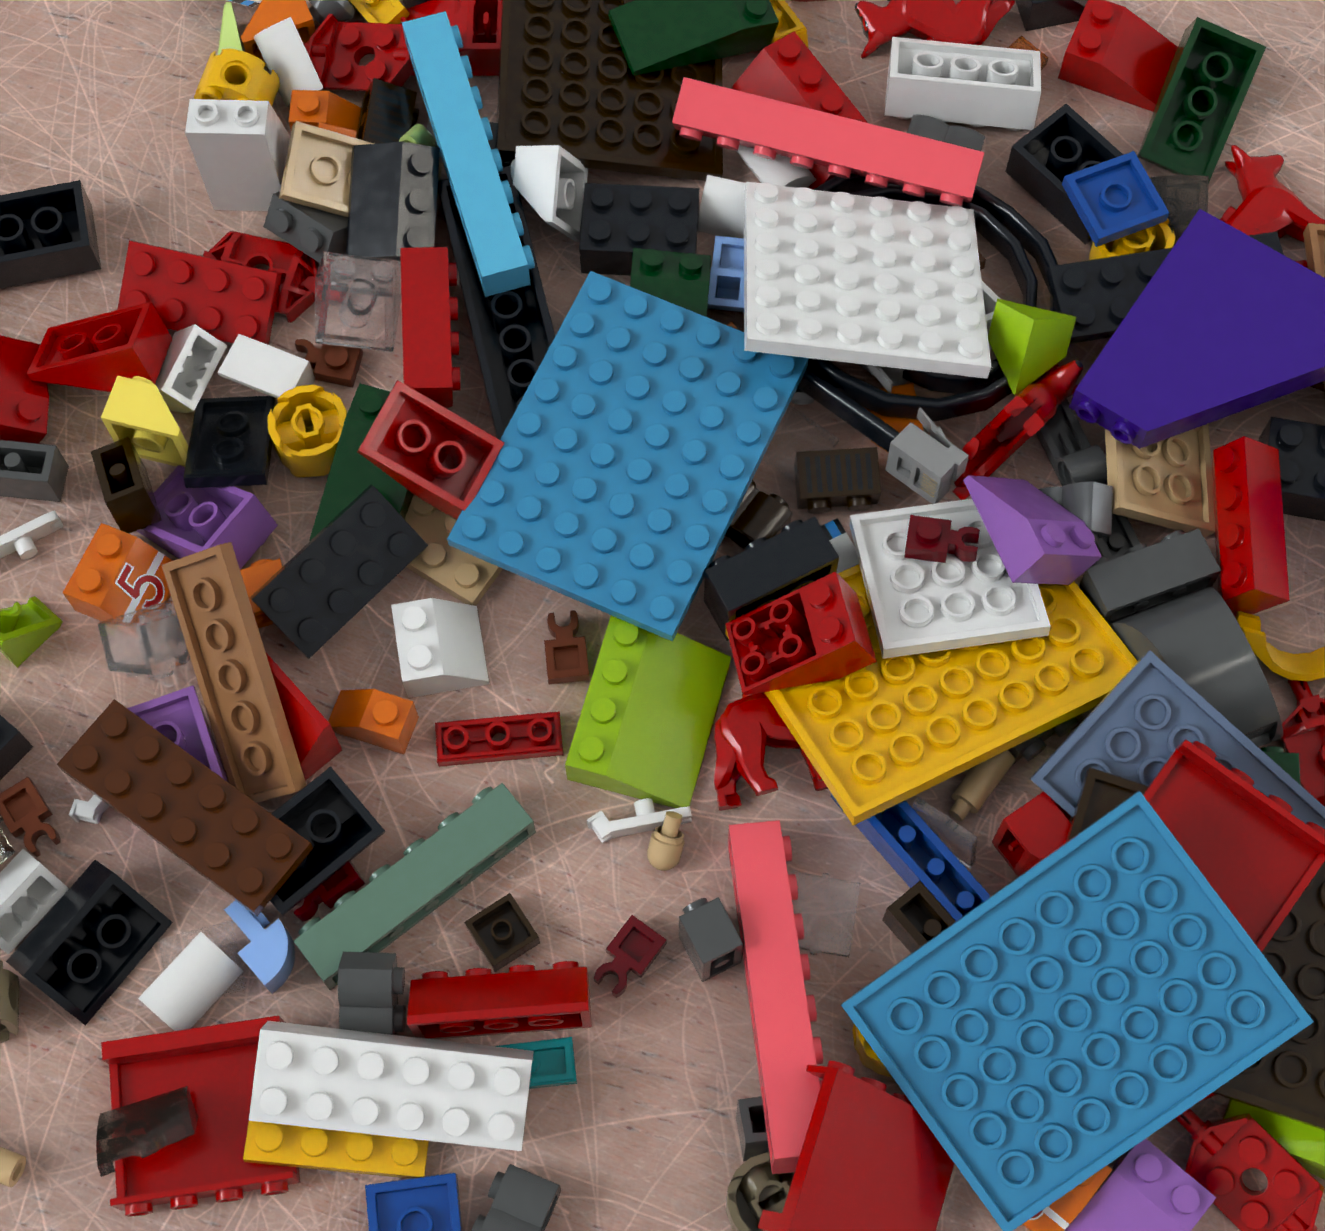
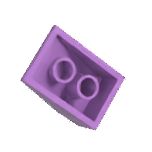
M178 465L154 492L162 521L149 525L144 529H139L137 532L178 559L219 544L232 542L241 570L257 549L264 544L278 524L255 494L234 486L186 488L183 479L185 467Z
M968 475L963 480L1012 583L1070 585L1102 557L1094 542V535L1085 522L1024 479Z
M194 685L127 708L229 783Z
M1144 1139L1118 1159L1112 1167V1172L1088 1204L1064 1231H1191L1216 1197L1150 1141Z

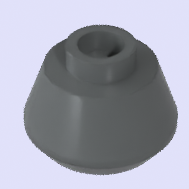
M309 0L312 4L309 11L320 24L329 13L333 14L340 22L348 21L354 17L355 7L349 0Z

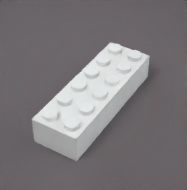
M267 1021L259 1033L249 1121L522 1151L534 1051Z

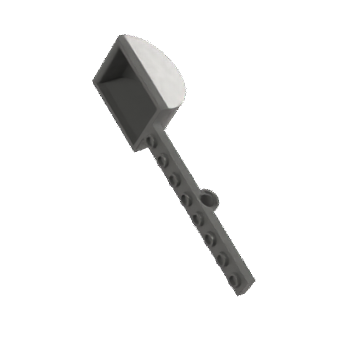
M1045 373L1031 384L1037 383L1045 375ZM1066 398L1058 406L1057 413L1045 423L1036 435L1062 487L1071 483L1091 481L1107 485L1106 455L1098 445H1090L1073 409L1069 408L1070 404ZM1112 514L1111 536L1098 538L1096 546L1102 557H1109L1111 560L1124 555L1128 549L1141 543L1128 518ZM1213 587L1201 589L1109 624L1137 661L1147 651H1152L1257 747L1283 737L1281 718L1258 660L1230 608Z

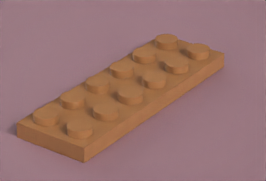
M232 542L219 544L163 564L162 569L229 783L254 802L301 791L307 786Z

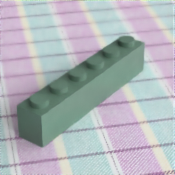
M503 783L494 789L491 786L483 789L473 798V805L461 814L455 812L446 817L439 824V831L426 841L424 838H420L413 842L404 851L402 859L392 866L386 864L377 869L370 876L369 884L357 893L353 890L344 894L334 904L335 909L322 919L316 917L310 920L299 930L298 934L300 936L293 940V942L329 990L338 985V967L343 951L381 952L536 833L534 821Z

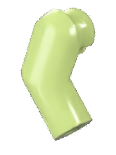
M419 123L410 128L399 140V142L404 141L436 147L434 136L423 124Z

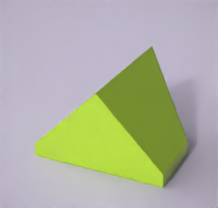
M997 298L988 341L1014 396L1066 357L1076 316Z
M36 596L29 598L26 604L20 605L18 602H15L12 607L0 609V652L16 667H19L60 628L63 621Z

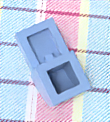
M715 236L707 309L744 312V238Z
M234 901L224 910L251 941L237 954L273 994L285 983L293 969L295 947L292 937L279 918L264 930L270 922L262 912L255 916L237 901Z

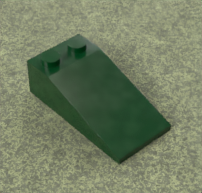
M634 0L608 12L609 19L633 76L760 51L771 44L779 23L770 0Z
M1197 17L1185 29L1171 62L1137 157L1203 186H1207L1266 46Z
M633 248L630 287L707 317L711 255Z
M359 383L344 421L309 541L369 485H373L405 519L414 494L357 452L390 391Z

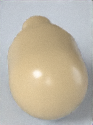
M666 812L663 826L656 827L655 831L651 834L647 857L650 864L658 870H670L680 861L685 841L683 839L684 834L679 831L682 821V815L679 813Z

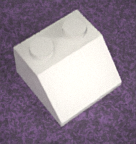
M559 145L516 146L515 159H513L510 168L513 185L547 224L573 241L580 242L584 185L587 183L588 168H585L581 161Z
M436 598L391 605L401 677L408 698L489 684L477 606Z

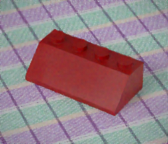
M795 31L764 47L731 87L734 90L868 123ZM813 164V168L809 169V171L817 180L807 188L813 190L833 178L834 175L827 173L828 167Z
M448 247L400 248L403 381L405 385L448 409L453 406V391H461L460 367H452V356H459V332H451L450 321H458V298L450 297L449 286H457L456 262H448Z
M1243 436L1214 449L1212 461L1216 560L1221 569L1218 575V593L1224 599L1234 617H1236L1238 611L1255 614L1290 601L1279 449Z
M266 653L306 781L339 754L342 748L331 724Z
M563 961L554 963L552 965L553 969L535 970L534 965L525 964L509 967L508 973L492 974V970L489 968L468 969L465 971V976L448 977V973L444 971L426 972L422 974V979L411 980L407 1025L416 1038L425 1039L591 1028L587 967H579V963L575 961Z

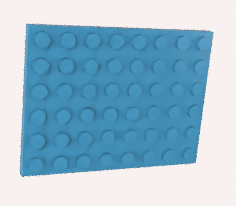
M590 271L500 439L504 442L502 449L476 497L465 511L462 510L447 538L449 546L673 642L705 577V570L712 563L808 367L809 358L744 351V332Z
M1137 791L841 1004L1003 1231H1013L1314 1022L1140 791Z

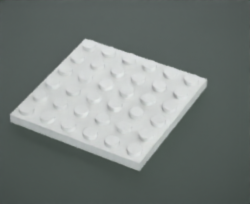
M746 182L744 190V351L987 379L991 370V358L974 209L960 206L926 204L921 201L893 200L880 196L852 195L846 192L836 193L812 190L807 187L779 186L766 182Z

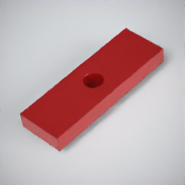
M560 711L435 723L437 763L439 767L563 755ZM498 733L506 735L502 741L492 740L493 736Z

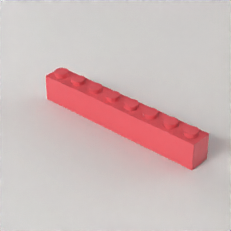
M683 77L672 120L675 129L680 130L679 135L690 140L701 141L702 136L717 139L716 145L726 149L738 150L739 145L753 148V154L762 158L775 160L777 154L791 158L790 164L801 168L812 169L813 164L828 167L827 173L837 177L850 178V174L853 173L866 177L864 182L873 186L887 188L888 183L903 186V193L924 197L925 192L940 195L939 201L942 203L962 207L963 201L971 203L985 153Z
M780 820L729 825L728 851L739 933L743 943L742 955L772 1174L795 1172L823 1081L806 1071L807 1065L823 1064V1050L821 1038L813 1037L810 1022L817 1021L816 1003L814 995H806L804 981L810 980V964L808 954H800L798 940H804V926L802 914H794L792 900H798V886L796 875H788L786 862L792 861L790 836H782Z

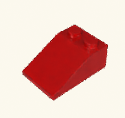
M1088 0L1065 51L1058 79L1154 112L1178 46L1126 7L1106 0Z
M151 301L48 328L27 375L33 381L111 392L117 375L130 379L134 376H140L155 384L173 338Z
M1 335L0 440L39 444L47 434L48 385L46 382L30 380L27 372L40 344Z
M397 380L357 452L418 498L457 520L462 510L465 511L476 497L504 442Z

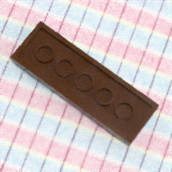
M115 699L57 763V766L64 773L255 916L260 914L313 849L312 844Z

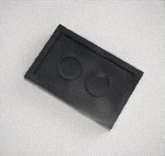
M272 396L200 399L195 408L183 476L185 487L267 485L273 444L268 432V414L270 409L273 411L277 405L276 398Z

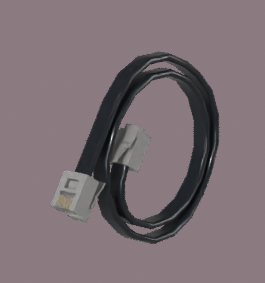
M853 173L850 174V178L834 176L813 189L952 206L940 202V195L925 192L924 197L912 196L902 192L903 186L888 183L887 188L873 186L864 182L866 177ZM976 185L971 203L963 201L962 204L963 208L974 209L976 231L1008 260L1023 294V304L1037 307L1038 280L1025 250L1035 259L1050 293V311L1056 312L1046 273L1049 266H1056L1058 262L1048 240L1013 207ZM809 358L808 367L797 388L889 452L885 471L932 504L938 503L949 492L952 479L956 481L965 472L969 457L968 454L952 444L945 437L940 426L937 427L934 422L986 411L1012 394V390L997 358L991 362V370L987 379L858 364L871 375H874L889 393L843 372L828 360ZM907 381H910L929 391L956 395L937 399L893 394L891 392L893 386L904 385ZM867 409L882 416L919 420L929 432V435L911 422L899 433Z

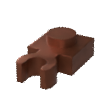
M297 339L295 341L297 351L307 353L303 359L310 362L312 369H314L315 380L353 388L363 357L361 346L324 339L320 349L315 348L310 341L305 339Z
M575 610L570 611L571 622L565 627H560L556 624L554 612L548 614V629L550 634L556 638L544 640L549 685L590 680L585 636L574 637L579 629L578 615Z
M29 777L0 793L1 818L15 838L25 832L23 838L24 845L34 856L38 857L41 855L40 850L36 846L37 839L40 836L48 835L56 845L61 842L58 832L51 825L42 822L53 814Z

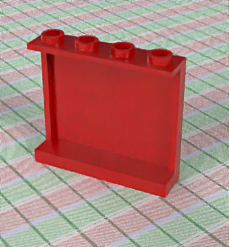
M1185 739L1173 751L1143 796L1262 952L1325 862V829L1310 821L1305 824L1291 814L1293 809L1287 802L1272 794L1267 797L1253 787L1254 781L1246 773L1237 768L1227 769L1215 760L1217 755L1209 747L1198 741L1191 743Z
M279 1015L101 1042L102 1060L109 1064L117 1196V1198L110 1199V1206L121 1211L125 1210V1216L127 1217L142 1216L153 1213V1206L170 1203V1207L173 1210L187 1209L198 1206V1199L216 1196V1202L218 1203L232 1202L243 1199V1192L261 1189V1195L263 1196L277 1195L289 1192L288 1185L300 1183L299 1167L243 1161L259 1033L267 1021L285 1022Z
M828 1061L827 1067L807 1065L806 1071L823 1081L782 1213L763 1210L757 1228L763 1231H936L955 1163L906 1095L885 1092L887 1085L878 1080L867 1077H860V1079L855 1077V1069L841 1062Z

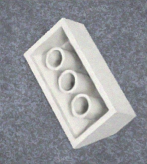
M892 37L884 116L908 120L913 115L918 114L931 116L945 123H963L973 127H1003L1011 131L1034 129L1041 96L1040 51Z

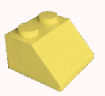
M117 375L101 415V419L113 441L116 442L129 437L140 458L176 467L178 465L185 467L189 446L157 386L144 377L134 376L130 379Z

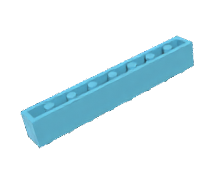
M446 11L402 22L406 47L437 145L440 148V155L484 295L487 297L531 285L529 269L535 268L530 246H522L519 236L524 235L522 221L519 213H511L509 204L514 203L511 187L508 180L501 181L498 173L503 171V165L498 148L491 149L488 142L493 140L488 117L480 118L478 110L483 109V104L478 87H470L468 79L473 78L468 56H460L458 50L463 48L458 25H450Z

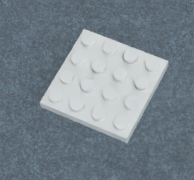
M972 499L850 515L849 526L883 659L1049 636L1051 625L1038 584L1012 583ZM910 515L952 520L950 530L958 531L963 527L979 529L978 544L964 543L967 546L978 547L976 561L965 562L958 559L954 554L948 553L946 563L904 558Z

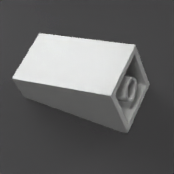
M189 99L185 134L213 209L268 211L273 194L281 189L290 135L270 102Z

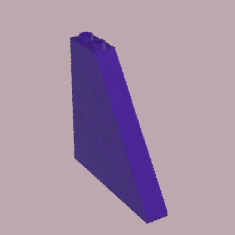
M1199 209L1075 389L1069 408L1073 409L1082 420L1088 423H1097L1109 430L1118 441L1124 444H1132L1140 449L1325 381V278Z

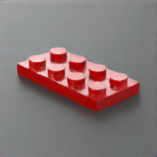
M129 241L117 310L151 301L167 329L179 331L196 324L220 341L234 343L238 334L269 345L282 273L137 241Z

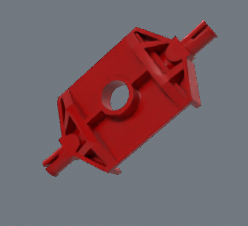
M329 13L312 34L310 40L303 43L323 85V89L367 91L374 78L402 87L414 71L406 47L402 24L340 22L333 14ZM401 17V22L407 21L405 17ZM375 54L374 59L367 65H359L360 60L365 55Z
M230 231L209 251H204V257L254 267L257 264H266L269 266L268 271L282 273L275 312L285 314L290 323L294 322L320 297L340 303L343 301L342 297L345 294V287L324 283L322 276L318 275L316 261L289 243Z
M1288 680L1297 700V708L1282 723L1283 737L1281 739L1287 753H1299L1301 786L1325 807V699L1320 698L1319 694L1313 696L1307 681Z
M1189 1108L1175 1118L1191 1134V1138L1194 1140L1185 1172L1216 1197L1213 1204L1240 1231H1317L1318 1228L1314 1224L1325 1187L1249 1113L1211 1123L1208 1119L1203 1122ZM1249 1168L1261 1170L1267 1177V1187L1261 1191L1250 1190L1242 1181V1173Z

